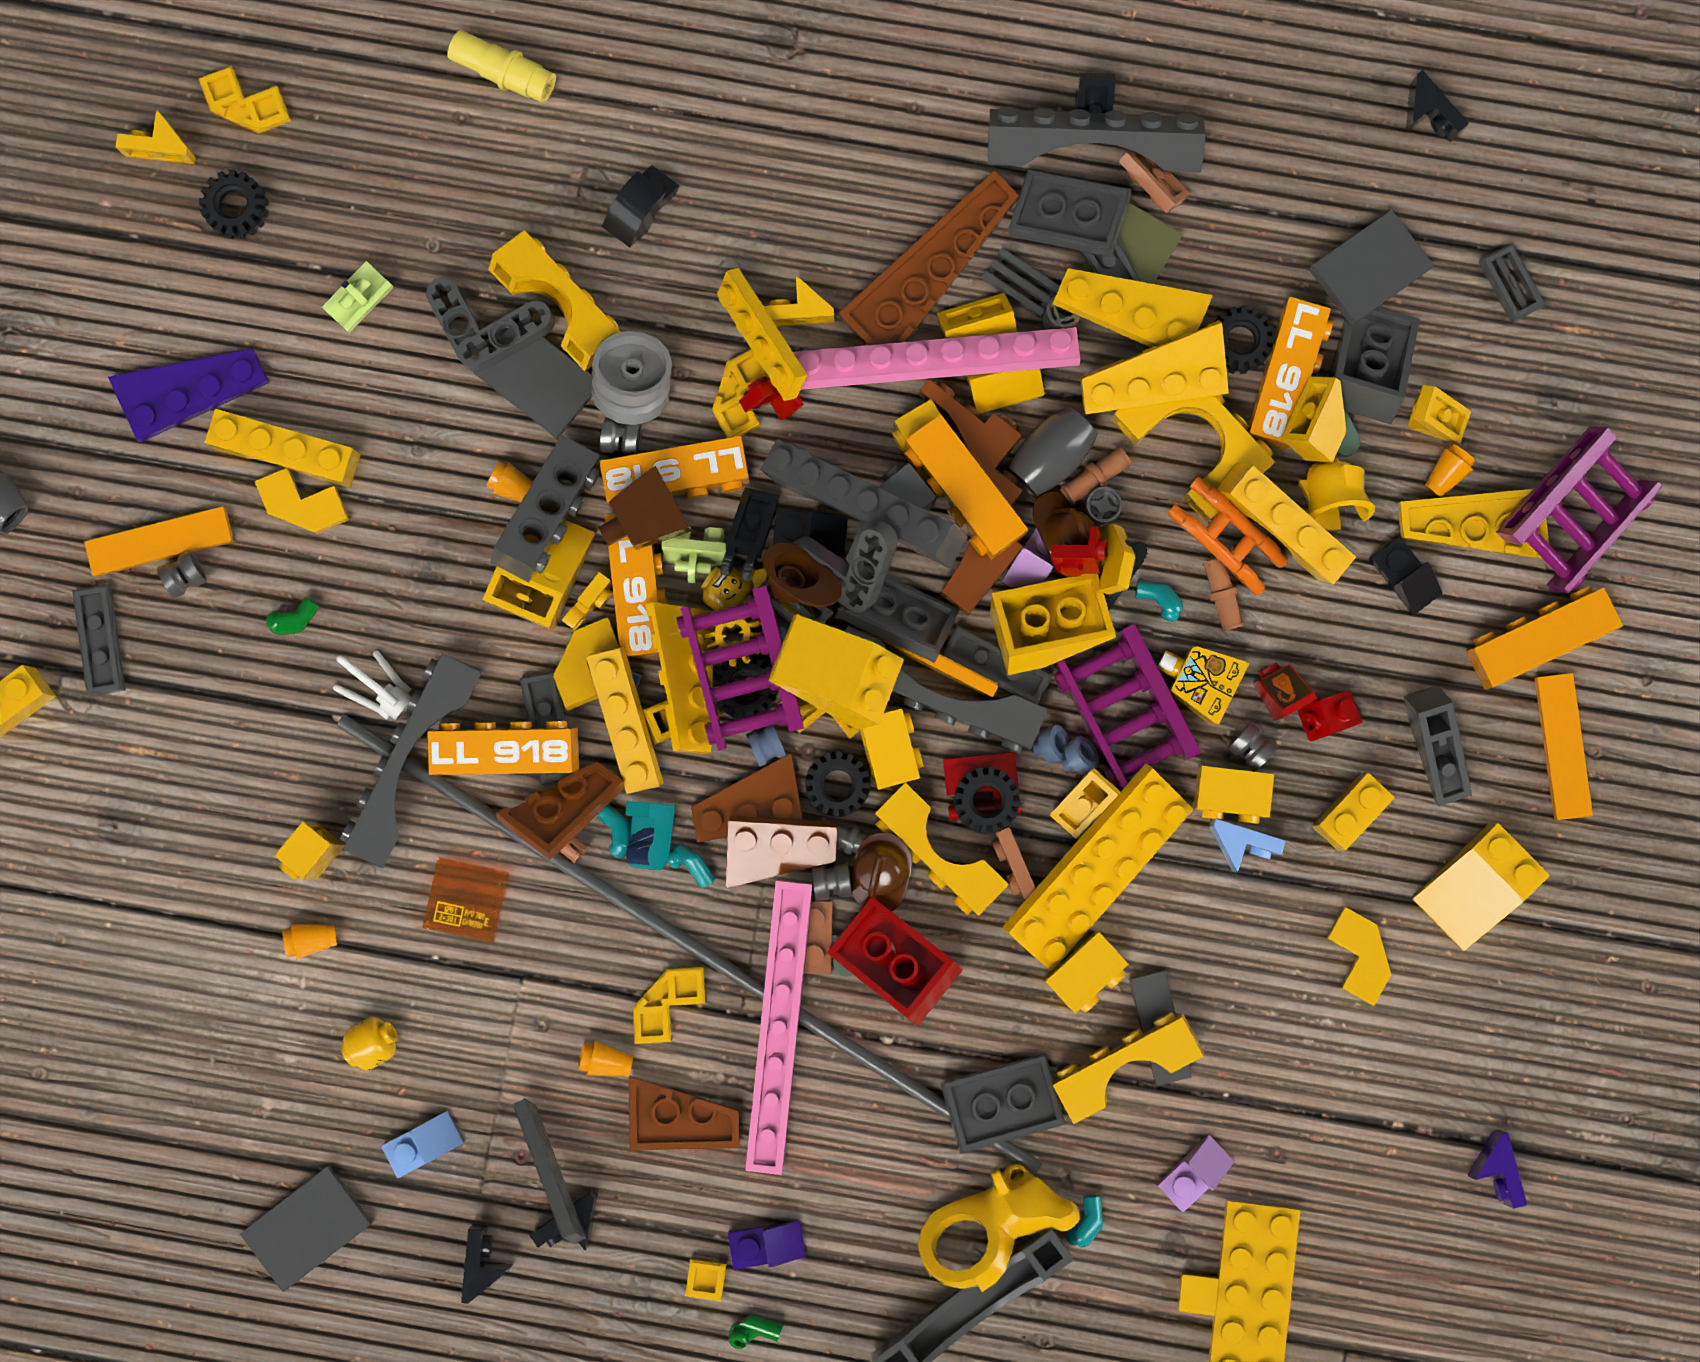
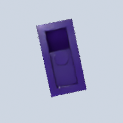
M1502 1130L1492 1131L1470 1169L1468 1177L1477 1180L1497 1175V1179L1493 1180V1185L1498 1200L1504 1201V1204L1512 1209L1527 1206L1509 1134Z
M800 1220L728 1231L733 1270L766 1264L770 1268L806 1257Z

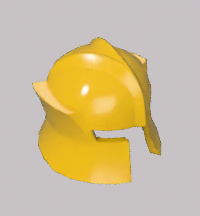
M1335 457L1333 463L1320 462L1313 464L1308 470L1306 479L1298 482V486L1308 503V514L1325 530H1341L1339 506L1354 505L1358 515L1365 522L1374 514L1376 507L1370 501L1364 489L1365 469L1340 461Z

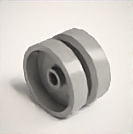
M635 331L616 333L601 342L594 353L591 393L595 406L605 417L617 423L636 425L649 422L661 415L668 404L670 394L672 360L668 349L658 339L646 333Z

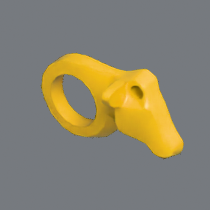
M1019 1163L1009 1165L1003 1173L996 1169L990 1172L994 1184L990 1189L949 1203L935 1210L929 1216L921 1229L918 1242L921 1261L929 1276H933L945 1286L959 1289L979 1286L981 1292L994 1285L1005 1273L1016 1238L1051 1228L1062 1232L1068 1231L1080 1220L1079 1208L1071 1200L1057 1195L1042 1180L1030 1174ZM963 1220L975 1221L984 1226L987 1231L988 1244L985 1254L977 1264L961 1271L949 1270L940 1265L937 1259L936 1247L939 1237L946 1228L953 1223Z

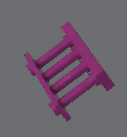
M1589 426L1496 531L1505 542L1520 545L1527 542L1556 572L1555 576L1547 584L1551 590L1569 593L1578 588L1585 579L1584 575L1635 517L1652 505L1655 495L1663 487L1658 481L1639 479L1636 482L1609 453V446L1617 437L1608 427ZM1596 462L1627 493L1614 509L1585 479V473ZM1571 489H1575L1603 519L1591 535L1562 507V499ZM1551 515L1580 546L1567 562L1538 533L1539 525L1547 516Z
M767 586L752 589L754 597L748 598L747 603L697 616H692L690 606L681 608L683 616L676 617L681 637L689 638L710 722L704 724L710 745L716 743L718 751L727 748L724 737L780 723L781 726L788 725L789 732L804 729L797 697L768 681L773 668L766 669V674L712 688L706 669V666L761 652L762 655L769 654L772 667L774 666L783 643ZM751 616L753 620L760 618L763 633L757 634V638L702 652L697 635L698 630ZM770 687L772 691L779 690L782 703L775 705L776 709L720 723L715 702Z
M1135 624L1118 633L1121 640L1117 641V646L1071 669L1062 660L1055 665L1057 672L1053 673L1061 692H1069L1107 768L1102 770L1105 778L1117 787L1120 792L1128 784L1126 778L1138 773L1145 763L1151 766L1173 754L1176 757L1181 755L1185 761L1201 753ZM1123 658L1126 660L1132 659L1137 669V672L1133 673V678L1085 702L1076 682ZM1139 690L1142 692L1148 690L1154 704L1150 705V710L1103 734L1101 733L1092 714ZM1156 722L1159 724L1165 723L1171 734L1167 737V742L1118 766L1109 746Z

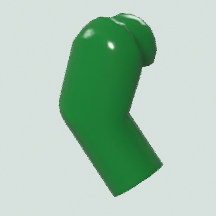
M305 597L295 612L279 613V611H272L266 618V624L272 633L280 636L298 634L306 628L320 606Z
M751 1314L732 1325L729 1330L728 1341L735 1349L745 1348L746 1343L758 1336L777 1342L783 1324Z

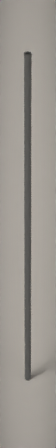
M344 714L337 724V727L379 754L390 757L395 746ZM407 755L402 766L404 770L763 1000L764 983L579 864L572 863L562 853L558 852L551 860L547 859L499 822L495 810L442 776L429 775L428 767ZM800 1007L799 1024L950 1120L943 1098ZM1010 1141L991 1145L992 1148L1015 1163L1021 1164L1034 1175L1042 1165L1041 1161Z

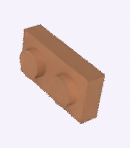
M1130 150L1126 152L1118 161L1126 169L1127 175L1132 180L1138 182L1150 195L1152 202L1166 213L1182 204L1190 195L1189 191L1170 171L1163 170L1154 161L1136 151Z
M1008 827L996 832L997 840L991 843L999 862L1006 860L1011 874L1006 875V879L1013 895L1020 894L1022 899L1026 900L1036 888L1011 829Z
M811 901L804 974H831L832 957L827 952L832 947V901Z

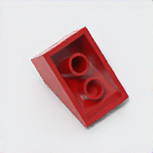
M875 898L869 899L827 952L828 955L917 1027L962 972V969L955 961Z

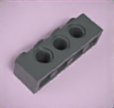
M561 435L494 546L490 563L528 583L535 572L542 574L551 557L547 551L552 543L557 546L560 544L568 526L564 525L569 515L573 517L577 515L584 501V498L580 495L585 487L592 489L599 477L601 470L597 469L596 466L600 455ZM558 479H568L573 485H562L558 482ZM541 507H552L553 509H555L556 513H545L544 511H542ZM531 534L538 537L540 541L529 542L523 536Z

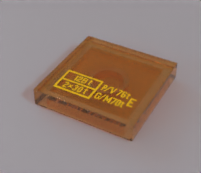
M438 857L422 928L494 943L510 872Z

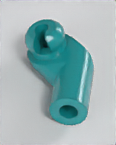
M1137 581L1135 598L1155 600L1162 608L1161 617L1166 621L1173 622L1179 619L1180 612L1183 610V603L1169 585Z
M608 804L597 818L612 829V844L609 845L610 853L616 858H623L626 856L627 846L631 841L632 823Z
M683 844L673 845L674 848L670 850L668 863L672 868L677 869L684 863L700 888L709 886L715 880V877L700 855Z
M1101 1195L1083 1196L1084 1219L1078 1226L1075 1225L1067 1231V1240L1071 1245L1086 1247L1091 1244L1102 1230Z

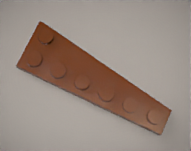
M994 170L838 313V316L865 345L907 342L1016 203L1019 195Z

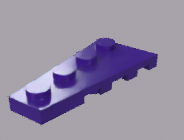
M252 348L108 377L133 434L140 443L269 383L257 354Z

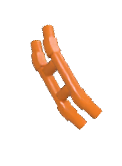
M1198 476L1190 488L1203 497L1214 509L1219 511L1217 516L1207 528L1177 504L1169 510L1167 516L1199 541L1232 571V574L1245 584L1254 595L1261 594L1265 589V585L1242 560L1254 546L1278 568L1285 566L1288 558L1280 550V547L1241 513L1227 497ZM1230 522L1244 534V537L1232 551L1217 539Z

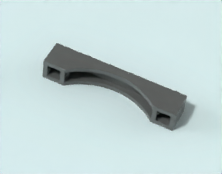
M1014 107L990 109L987 161L988 165L1024 166L1036 157L1057 148L1074 144L1101 143L1117 145L1136 151L1154 161L1165 171L1201 173L1206 137L1204 119L1189 113L1179 114L1178 116H1163L1155 112H1145L1142 115L1125 114L1121 111L1089 113L1082 109H1075L1070 112H1056L1048 108H1038L1034 111L1017 110Z
M779 439L775 441L760 468L775 483L805 498L815 500L841 511L869 526L876 522L889 524L894 529L898 542L949 569L967 539V536L955 524Z
M847 625L845 632L874 642L886 649L881 639ZM900 669L892 690L893 694L903 698L901 704L921 712L923 706L936 711L934 718L953 726L956 720L969 725L967 732L987 740L989 735H993L1003 740L1001 743L1002 747L1021 754L1022 749L1031 750L1048 710L1016 695L980 702L956 700L936 694L923 687L902 671V669Z
M443 653L439 661L431 659L422 676L429 680L422 693L415 690L406 710L412 712L407 724L404 725L399 722L389 741L395 744L390 757L382 755L373 775L379 777L374 789L365 788L356 806L362 809L357 822L349 820L340 837L341 841L346 842L343 850L383 869L399 837L395 818V794L398 777L404 761L416 741L433 724L466 705L481 672Z
M1052 1228L1035 1233L1013 1249L1005 1273L994 1285L981 1292L979 1286L957 1290L872 1353V1362H933L948 1347L977 1324L1021 1294L1046 1281L1074 1260Z

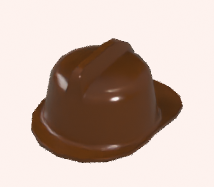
M1046 492L1039 496L1033 505V520L1050 559L1052 545H1088L1090 527L1097 526L1088 514L1081 512L1077 504L1071 505L1062 493Z
M777 543L770 546L764 553L763 565L767 573V588L779 601L787 604H807L821 607L836 603L840 598L842 586L839 579L799 546L790 543Z
M879 832L868 836L861 842L856 852L851 874V891L854 899L862 907L865 906L870 898H875L891 912L902 904L912 870V855L909 847L901 838L891 833Z

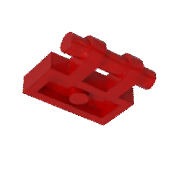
M1015 752L943 759L946 796L955 795L959 782L969 772L978 768L988 767L1006 772L1015 781L1018 789ZM983 786L975 791V793L993 791L994 802L973 804L975 809L981 814H993L1001 805L999 792L991 786ZM1021 804L1017 812L1018 814L1021 813ZM948 806L949 821L960 820L956 814L955 806Z

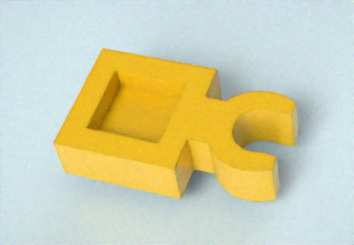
M598 572L562 621L573 630H577L596 606L602 609L613 595V592L610 590L613 586L612 581L601 572Z

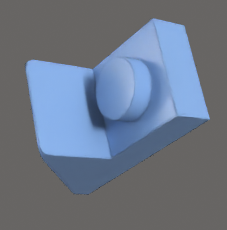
M1212 819L1209 825L1233 872H1238L1246 846L1250 847V854L1270 860L1271 854L1282 855L1285 840L1218 819Z
M446 1111L381 1147L397 1178H400L458 1147L464 1141L449 1112Z

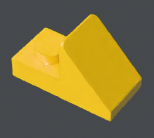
M158 110L155 114L153 137H151L150 133L139 130H131L129 135L117 133L115 147L125 157L195 164L196 157Z
M797 276V304H790V300L778 299L770 301L769 306H764L776 327L835 323L834 308Z
M1423 385L1420 395L1416 398L1408 427L1414 431L1460 445L1471 411L1436 386Z
M1092 768L1051 812L1050 816L1077 839L1120 794V791L1095 768Z

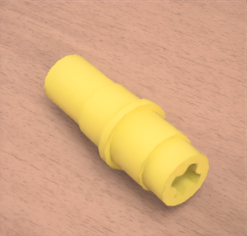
M459 30L450 42L448 48L449 60L479 73L481 77L498 84V88L503 91L511 90L541 103H545L553 92L556 74L544 69L542 65L523 57L522 52L518 50L510 51L497 44L486 42L463 30Z

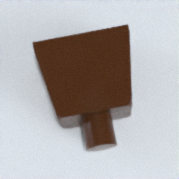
M656 466L649 469L609 501L617 517L598 527L608 546L628 536L635 550L691 531Z

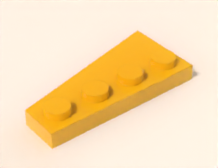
M1068 268L1052 304L1148 347H1158L1177 339L1176 337L1197 331L1213 295Z
M1220 320L1215 321L1193 333L1188 332L1176 337L1177 339L1158 347H1151L1142 351L1143 353L1126 360L1121 359L1080 376L1085 414L1229 394L1222 322Z
M1534 489L1397 503L1402 539L1542 559L1527 542L1523 543V545L1505 542L1496 533ZM1545 519L1539 525L1538 533L1549 543L1547 519Z
M657 602L645 604L647 616H652L655 634H652L651 637L654 650L658 649L662 670L658 671L660 685H664L666 689L668 703L664 706L673 751L695 754L712 753V745L709 744L704 725L710 722L693 653L689 638L681 637L676 618L683 616L681 608L684 606ZM691 608L692 616L713 612L711 610ZM712 627L697 631L702 652H705L706 646L713 642V640L704 639L702 633L714 631ZM713 665L706 666L712 688Z

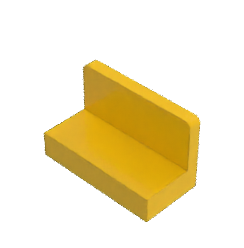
M1005 293L937 313L939 325L945 339L1018 332L1014 312Z
M1040 369L965 375L971 388L974 408L980 413L1039 398L1045 394Z

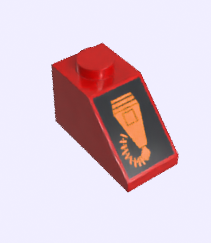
M1277 662L1258 672L1261 679L1253 683L1274 721L1284 718L1317 700L1315 693L1290 663L1280 668Z

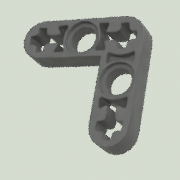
M440 277L434 279L427 287L426 296L458 359L467 369L473 372L483 371L544 337L553 329L555 324L554 314L545 303L531 301L481 329L461 290L451 279ZM445 288L449 292L448 298L453 304V308L448 309L447 305L440 299L441 294L439 291ZM535 312L542 316V323L538 326L532 322L534 320L532 315ZM459 316L467 317V328L460 333L452 332V321ZM516 322H522V324L524 325L523 327L527 331L526 334L523 335V331L519 328ZM502 329H514L515 338L510 344L501 345L498 343L497 337ZM489 338L491 344L497 349L496 351L492 352L488 348L489 345L485 342L486 339ZM474 347L480 351V358L476 361L471 358L472 353L470 350Z
M884 522L874 523L860 535L850 565L809 536H801L790 544L799 546L820 564L831 568L842 586L841 596L837 601L849 610L861 613L877 601L897 548L898 539L894 529L889 524ZM878 544L881 546L877 550H874V548H876ZM864 560L873 566L875 575H871L866 571L863 564ZM863 585L864 587L859 591L857 588Z

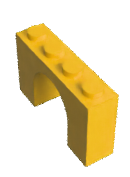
M1221 395L1119 409L1111 419L1127 438L1136 445L1157 425L1172 415L1189 413L1204 418L1216 430L1221 445L1220 457L1216 467L1203 478L1204 481L1216 489L1238 462L1254 465L1263 474L1275 463L1271 458L1273 452L1268 445L1260 439L1255 441L1247 432L1249 426L1245 420L1237 413L1232 415L1222 405L1225 403V400ZM1193 489L1183 497L1206 524L1219 513Z

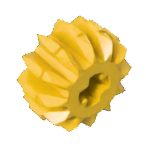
M748 617L713 626L712 628L715 631H705L702 633L704 639L716 640L706 646V651L730 645L725 642L728 638L724 634L727 630L734 631L736 627L742 630L739 632L740 636L743 637L741 642L757 638V634L761 632L751 631L761 625L760 619L747 623L750 618ZM734 640L731 644H735V643H739V642ZM748 655L742 657L745 664L751 662ZM737 658L729 660L731 667H736Z

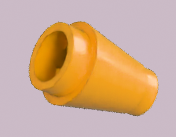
M1453 443L1449 449L1445 448L1424 486L1433 494L1442 498L1445 493L1449 492L1473 471L1471 467L1476 460L1461 447Z
M498 461L486 487L493 490L492 494L521 502L533 481L508 462L506 465Z
M291 924V928L282 929L286 957L295 956L297 960L331 946H337L334 924Z
M593 1040V1043L584 1041L579 1057L578 1070L585 1071L586 1076L629 1077L633 1056L596 1040Z

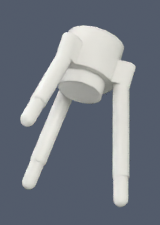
M378 650L373 651V656L396 685L395 687L389 683L385 688H382L343 656H338L336 659L338 663L378 694L376 701L380 705L338 684L333 686L334 691L376 711L386 720L392 717L397 721L407 711L406 708L412 698L409 693L412 689L400 679Z

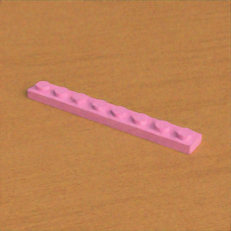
M1077 327L793 352L807 373L801 390L1080 365Z
M776 880L745 1171L778 1175L783 1173L813 883Z

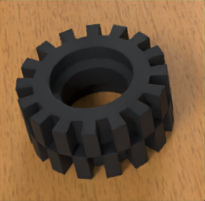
M228 170L229 174L227 175L223 171L218 172L219 178L214 180L210 177L207 180L210 184L209 187L203 186L200 191L204 195L203 198H199V205L202 207L200 210L201 215L221 236L223 234L229 239H234V236H237L239 239H245L246 233H249L251 236L256 234L257 232L254 228L257 225L262 228L265 224L262 218L263 216L268 218L269 213L266 209L269 203L265 197L264 190L252 177L250 178L242 171L238 174L235 170ZM233 192L245 195L247 207L240 216L228 217L223 214L221 204L226 195Z
M1241 305L1240 308L1236 309L1234 306L1229 308L1227 312L1223 311L1215 320H1220L1223 326L1228 373L1234 374L1235 371H1240V374H1246L1249 370H1256L1264 363L1273 350L1272 345L1275 343V336H1272L1274 331L1273 325H1268L1267 321L1269 318L1265 314L1263 316L1259 315V310L1256 308L1248 310V306ZM1236 327L1248 329L1254 337L1253 348L1245 353H1238L1232 350L1227 341L1229 331Z
M748 655L751 661L748 664L744 663L742 657L737 658L736 667H731L728 660L723 662L724 664L717 669L712 685L716 687L731 683L741 674H750L752 676L766 674V669L771 667L764 660L753 655ZM770 687L759 690L758 695L753 700L747 702L739 701L732 697L717 701V704L727 715L738 719L769 711L776 701L778 689L772 691Z
M839 751L829 752L817 758L809 768L805 779L806 793L812 805L820 812L832 817H844L856 812L866 802L870 791L869 774L864 764L853 755ZM835 770L846 772L852 780L850 793L840 799L830 797L825 792L823 786L825 777Z
M993 767L978 768L965 775L956 787L954 797L956 814L963 824L973 831L993 833L1006 828L1015 819L1020 807V793L1015 785V781L1006 772ZM991 786L999 792L1001 805L995 813L985 815L975 809L973 795L978 788Z

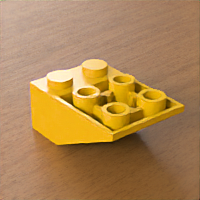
M566 520L564 525L568 526L567 531L560 544L557 546L552 543L547 551L551 557L542 574L535 572L528 583L496 566L482 600L489 605L555 631L596 532ZM531 534L523 536L529 542L540 541L538 537Z

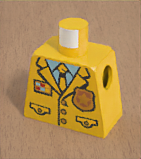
M1198 646L1190 647L1184 659L1165 650L1157 664L1159 671L1174 678L1169 687L1172 697L1213 727L1219 725L1249 666V663Z

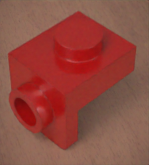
M766 376L747 386L749 392L738 400L745 413L771 403L780 420L789 418L804 404L799 394L795 399L784 401L778 390L772 385L770 380L768 381Z
M1095 526L1090 527L1088 545H1052L1051 559L1056 571L1068 577H1078L1082 574H1100L1101 562L1106 561L1108 557V541L1102 538L1099 528Z
M1350 689L1308 704L1298 710L1302 726L1310 742L1363 723Z

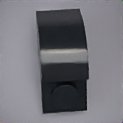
M653 165L642 174L637 171L616 196L606 215L602 228L628 247H631L649 231L657 211L676 195L680 185Z

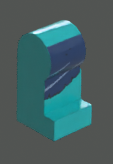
M627 801L626 815L632 816L631 841L627 846L626 858L631 867L656 871L665 867L670 853L675 805Z

